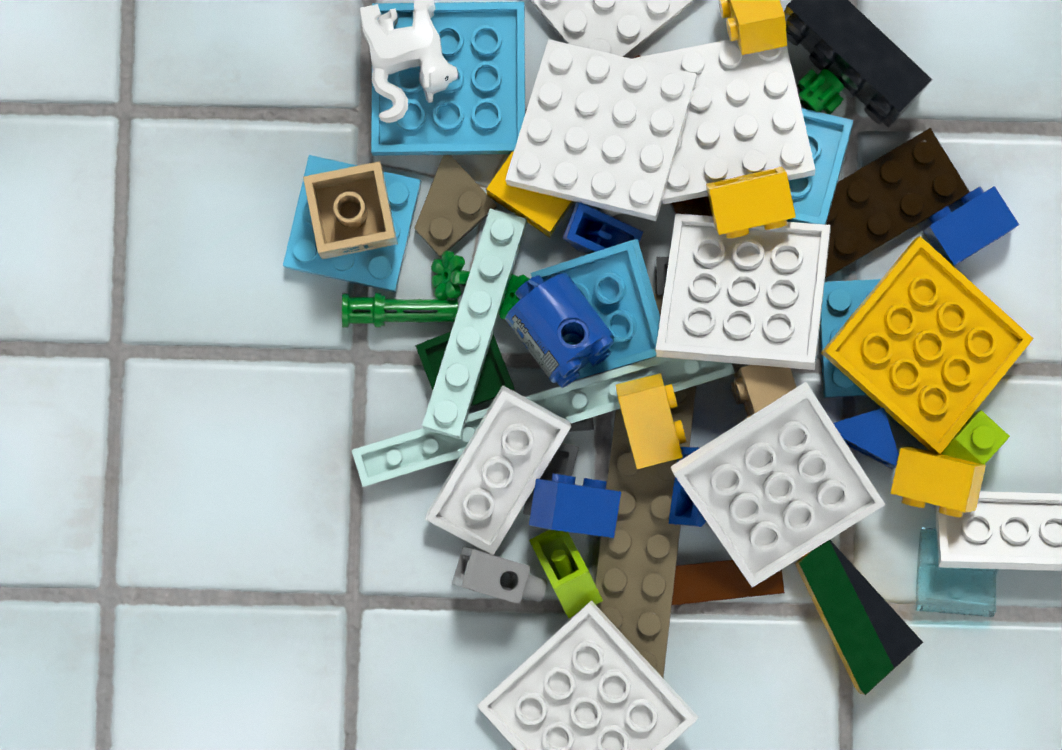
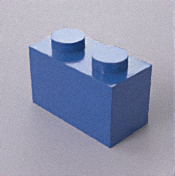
M980 186L963 196L961 200L964 205L953 212L947 206L928 218L931 225L923 231L932 247L953 266L1019 226V223L995 186L985 192Z
M555 473L552 474V481L536 479L529 525L550 530L614 538L621 492L606 489L607 481L584 478L583 485L575 484L576 477Z

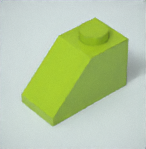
M980 410L973 413L941 454L985 465L1008 440L1010 435Z
M549 529L529 540L568 618L575 616L591 600L595 605L603 601L588 568L568 532Z

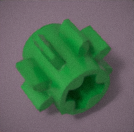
M810 69L797 84V87L802 90L798 94L799 100L805 109L816 112L824 111L826 114L831 115L844 100L839 95L844 89L843 84L827 69H823L818 75L813 69Z

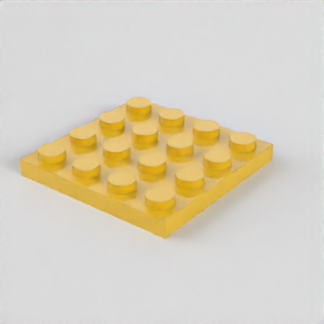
M919 236L902 253L821 351V354L881 408H884L891 417L929 451L940 455L1034 338Z

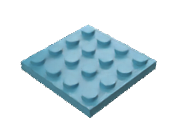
M524 2L435 3L436 10L431 21L441 38L442 55L449 64L457 68L458 79L449 83L446 90L435 93L433 95V102L428 103L419 80L421 66L411 67L388 75V82L401 88L408 98V110L404 117L391 123L381 121L379 114L392 108L393 102L378 94L372 83V155L511 154L512 151L514 152L525 117ZM372 3V5L378 4L381 15L388 13L390 9L396 8L398 23L394 26V29L412 26L414 3Z

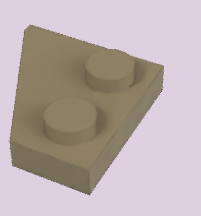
M443 155L414 229L441 258L444 251H449L488 216L490 208L495 210L497 205L451 155Z

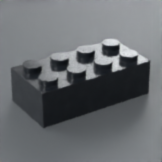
M791 0L784 10L787 40L795 46L801 44L810 53L808 56L810 61L819 70L827 69L833 73L844 86L842 92L850 98L856 96L866 106L864 108L865 113L877 124L883 122L889 128L932 81L931 77L849 0Z

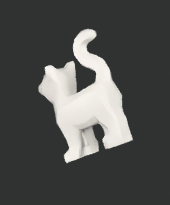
M414 0L412 26L394 29V26L398 23L396 8L390 9L388 13L381 15L378 4L360 8L363 34L370 47L373 86L378 94L393 102L392 108L379 114V118L383 122H396L403 118L408 110V98L401 88L388 82V75L411 67L421 66L419 80L428 103L433 102V95L435 93L446 90L449 83L458 79L457 68L449 64L442 55L441 38L431 21L436 10L434 0Z

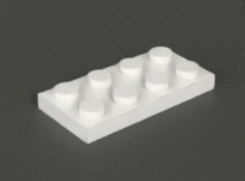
M502 385L427 511L426 520L494 555L535 488L536 479L541 478L569 432L571 422Z
M980 491L976 511L963 512L962 517L941 514L938 512L940 506L935 505L939 567L1062 571V494Z

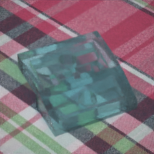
M921 527L917 563L916 611L994 617L996 613V575L999 569L939 567L936 528Z

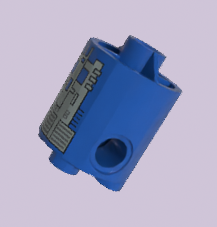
M567 273L558 274L545 282L540 275H537L526 281L516 290L515 295L519 301L507 313L505 320L552 383L557 382L561 388H564L580 376L578 371L588 363L593 367L597 366L611 355V351L608 348L614 343V335ZM566 342H573L576 345H570Z

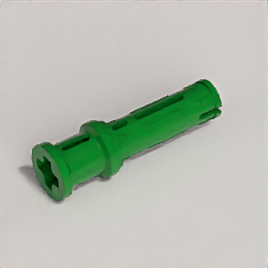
M342 293V328H348L350 324H374L375 328H381V326H385V322H455L458 312V299H385V295H381V293H375L374 297H350L348 293ZM353 310H371V311H353ZM385 310H397L396 312H385ZM403 310H437V312H404Z

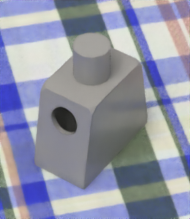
M462 547L452 584L520 604L522 597L541 602L546 591L547 580L529 575L530 566L475 549ZM504 572L510 575V581L506 586L500 584V578Z

